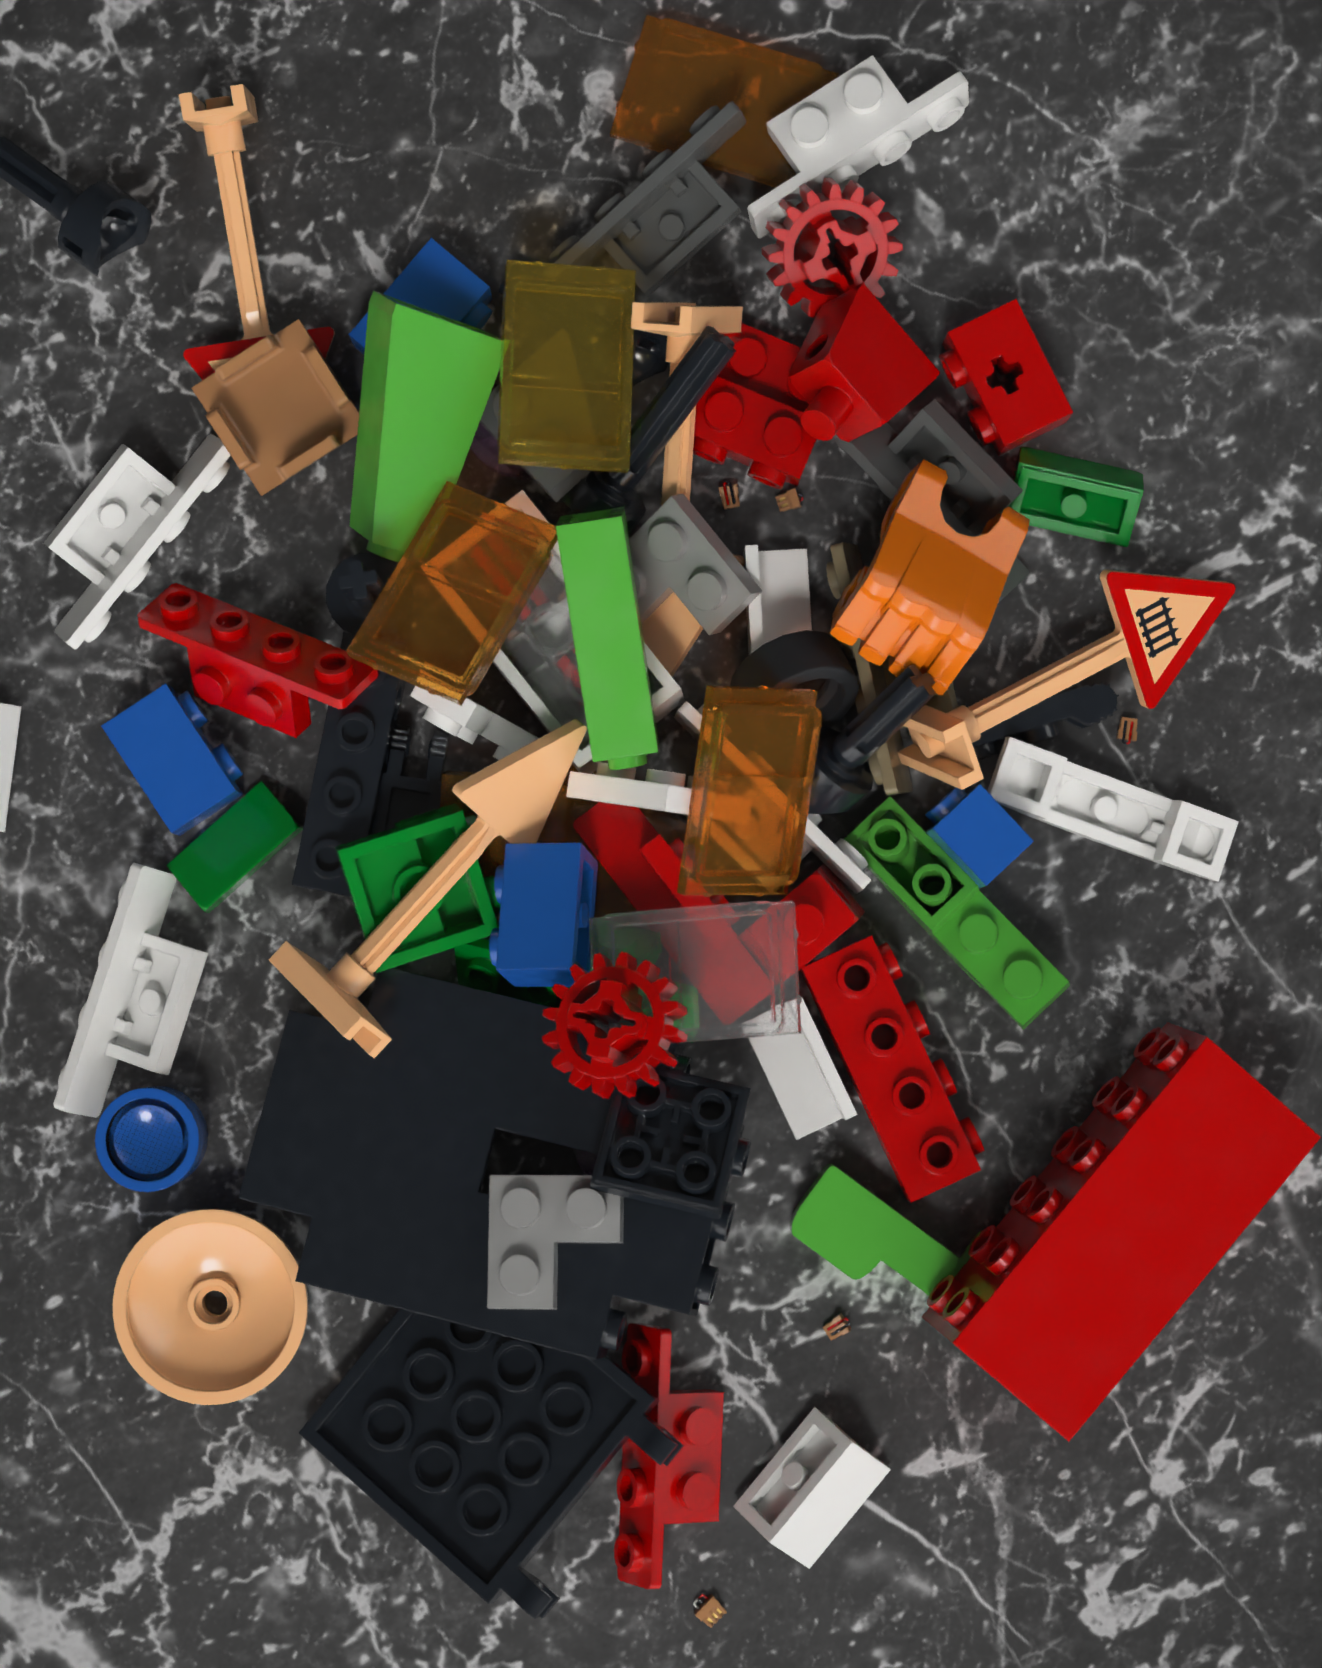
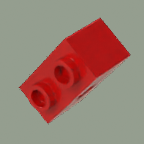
M1017 299L947 332L942 343L946 352L939 355L942 368L954 389L961 386L964 387L974 407L967 411L970 424L981 444L985 446L992 443L998 456L1065 424L1074 413ZM994 367L1002 376L1012 373L1015 377L1009 389V395H1007L1002 386L991 388L988 385V381L994 373Z

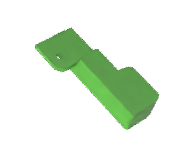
M827 1164L797 1204L790 1220V1231L794 1237L851 1279L857 1280L866 1276L880 1261H883L927 1295H930L942 1279L948 1275H953L954 1277L971 1258L968 1254L969 1248L976 1237L982 1232L980 1231L975 1235L961 1256L958 1257L834 1164Z

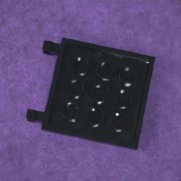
M399 1309L299 1431V1434L484 1601L488 1604H494L505 1592L534 1619H537L539 1616L544 1618L560 1597L544 1582L525 1570V1565L626 1441L630 1438L659 1465L664 1463L666 1466L672 1462L684 1447L677 1438L648 1416L660 1400L608 1355L605 1361L594 1360Z

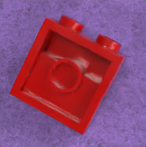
M742 323L741 332L724 334V336H728L735 343L733 348L736 352L696 404L693 454L720 465L724 464L726 457L750 467L747 473L749 477L776 489H782L785 482L798 486L817 439L810 436L804 430L801 424V415L809 403L791 384L789 372L801 347Z

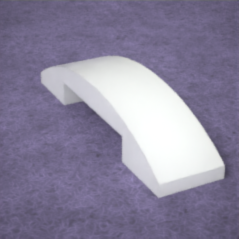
M1005 737L987 791L1000 805L1109 847L1219 882L1239 821L1182 800H1172L1071 763L1067 761L1068 758L1012 737Z

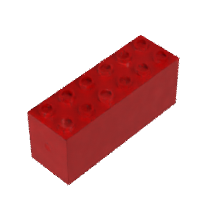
M1169 1022L1162 1029L1160 1027L1152 1029L1141 1039L1133 1053L1136 1060L1121 1078L1118 1076L1113 1077L1101 1087L1093 1099L1092 1105L1095 1109L1080 1127L1073 1126L1062 1134L1052 1148L1051 1155L1054 1157L1038 1177L1033 1175L1027 1178L1016 1189L1010 1200L1012 1209L997 1227L994 1225L988 1226L976 1237L968 1251L971 1258L955 1277L948 1275L935 1286L927 1299L929 1308L922 1315L925 1321L1068 1442L1321 1138L1211 1039Z

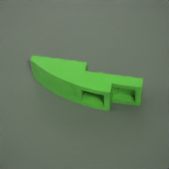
M891 796L844 838L865 858L868 863L867 868L954 962L980 988H983L1023 1030L1070 987L1069 981L983 895L978 885Z

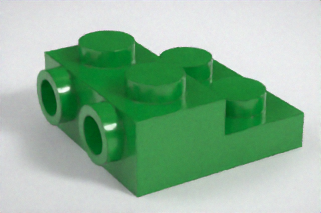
M454 803L394 823L395 828L335 847L364 940L454 841L475 822L476 816L474 814L464 817L463 810ZM478 859L375 971L376 973L490 936L492 929L498 927L495 914L500 913L501 904L496 900L494 876L483 877Z

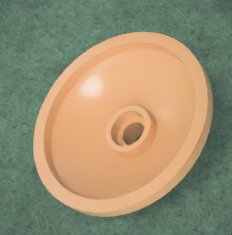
M200 1209L182 1213L165 1220L151 1229L135 1244L126 1257L116 1280L113 1295V1321L117 1339L124 1355L135 1371L148 1384L167 1396L180 1401L201 1405H219L235 1402L257 1393L273 1382L286 1369L295 1356L305 1333L308 1318V1293L306 1284L295 1281L299 1268L296 1257L284 1240L262 1222L239 1212L224 1209ZM210 1291H219L225 1295L227 1308L224 1313L214 1314L207 1309L205 1298Z

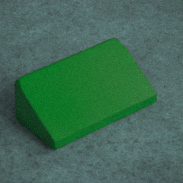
M1029 447L1020 448L1013 481L1023 492L1009 507L1030 519L1029 526L1128 547L1144 491L1142 473Z
M260 781L166 866L204 912L210 913L303 830V826L269 788Z

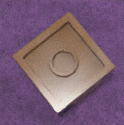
M300 319L276 334L268 335L216 368L215 373L191 388L208 413L205 416L239 469H244L261 496L357 436L358 409Z

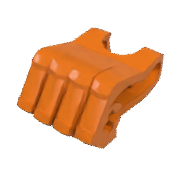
M923 459L907 474L886 511L881 524L880 545L870 566H864L863 570L860 569L852 582L845 587L832 615L830 634L840 642L851 646L860 638L858 654L873 664L881 666L887 656L890 655L888 670L896 677L908 666L915 665L921 674H930L935 681L932 688L937 695L942 696L972 654L977 650L988 631L1008 574L1028 532L1030 519L1008 506L1002 513L997 514L986 523L979 536L971 537L957 533L945 522L940 508L942 491L948 479L946 470Z

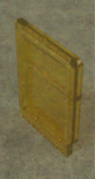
M506 261L502 309L497 439L499 464L553 467L562 470L580 469L628 473L630 469L634 340L631 318L632 302H635L636 270L614 269L604 266L590 267L553 264L541 261Z

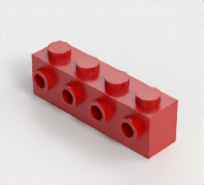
M872 935L815 960L800 969L906 1199L912 1203L980 1171L981 1168L975 1156L985 1151L981 1139L969 1116L959 1121L948 1099V1097L957 1093V1089L942 1058L931 1062L921 1042V1039L929 1036L930 1032L916 1002L913 1000L904 1004L893 982L903 977V974L889 944L885 942L877 946Z

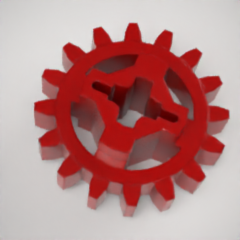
M827 177L823 181L822 193L815 194L804 183L799 186L802 199L799 204L795 206L784 199L778 203L781 210L787 216L782 223L767 221L765 228L777 238L775 244L762 247V255L769 262L778 263L766 275L775 287L784 285L780 295L790 306L801 300V309L809 317L814 318L823 304L862 283L867 286L874 296L882 298L885 295L878 280L881 275L897 276L899 270L887 258L889 254L902 251L903 244L894 236L887 235L899 224L897 219L889 212L880 213L885 204L874 192L864 197V188L853 180L847 183L841 193L839 184L831 177ZM847 210L861 217L855 219L853 216H850L844 220L834 218L830 211ZM803 229V231H802V233H801V236H800V239H799L798 243H796V240H797V238H798V235L800 234L801 230ZM826 230L838 240L834 244L836 252L834 257L838 267L826 258L830 254L828 246L830 240ZM824 278L832 281L834 287H816L804 282V280L809 279L813 283Z
M620 952L614 966L609 958L601 953L594 954L593 971L588 973L576 964L570 967L571 975L575 981L570 988L554 984L552 990L562 1001L559 1008L543 1009L542 1016L556 1023V1030L542 1036L544 1044L553 1049H561L553 1058L551 1064L563 1073L572 1071L568 1081L572 1085L584 1091L592 1084V1092L606 1099L610 1098L616 1085L621 1094L631 1098L636 1096V1080L640 1078L654 1087L660 1084L655 1070L660 1062L671 1067L677 1065L678 1060L668 1049L671 1043L687 1041L688 1035L674 1027V1020L688 1014L687 1007L678 1001L669 1000L679 988L667 977L658 979L661 969L650 961L644 960L637 967L636 958L627 952ZM639 988L643 990L650 1001L653 1017L645 1015L641 1009L643 996L638 994ZM621 1017L634 1025L610 1028L608 1033L596 1026V1024L608 1026L609 1023H618ZM577 1034H583L587 1040L586 1055L592 1057L591 1062L583 1055L578 1043Z

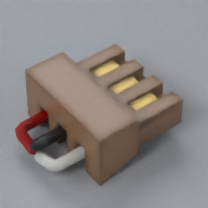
M712 1593L708 1597L705 1594H701L693 1603L696 1607L693 1611L695 1616L710 1628L727 1613ZM703 1596L706 1598L704 1602L700 1599ZM697 1601L701 1603L699 1607L696 1605Z

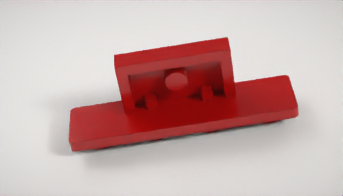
M178 583L171 584L137 614L140 628L187 647L194 696L294 738H297L312 724L308 697L337 709H345L378 678L377 663Z
M598 802L573 822L575 831L649 928L654 932L661 933L662 945L724 1025H731L774 992V984L732 929V926L739 922L741 918L718 889L707 896L692 875L702 867L679 837L668 845L639 808Z
M629 1323L627 1342L622 1351L623 1368L660 1400L648 1416L677 1438L684 1447L672 1462L666 1466L664 1463L659 1465L630 1438L623 1445L622 1471L617 1479L620 1520L619 1536L614 1545V1558L618 1567L617 1576L620 1581L644 1589H660L662 1585L664 1524L719 1522L724 1392L711 1389L670 1390L671 1330L645 1323Z

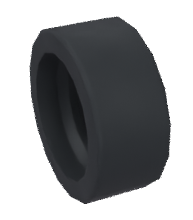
M810 630L785 634L760 646L739 665L732 675L729 687L733 704L750 737L762 745L780 747L795 744L814 726L832 727L853 706L859 690L856 675L838 641L825 632ZM805 681H809L801 688L787 695L779 697L786 690Z

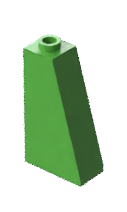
M374 290L368 306L349 526L369 540L366 549L378 556L402 562L406 553L428 560L509 343L483 329Z
M624 507L560 516L556 524V532L592 761L607 760L608 768L611 770L645 765L648 763L646 754L658 753L659 742Z

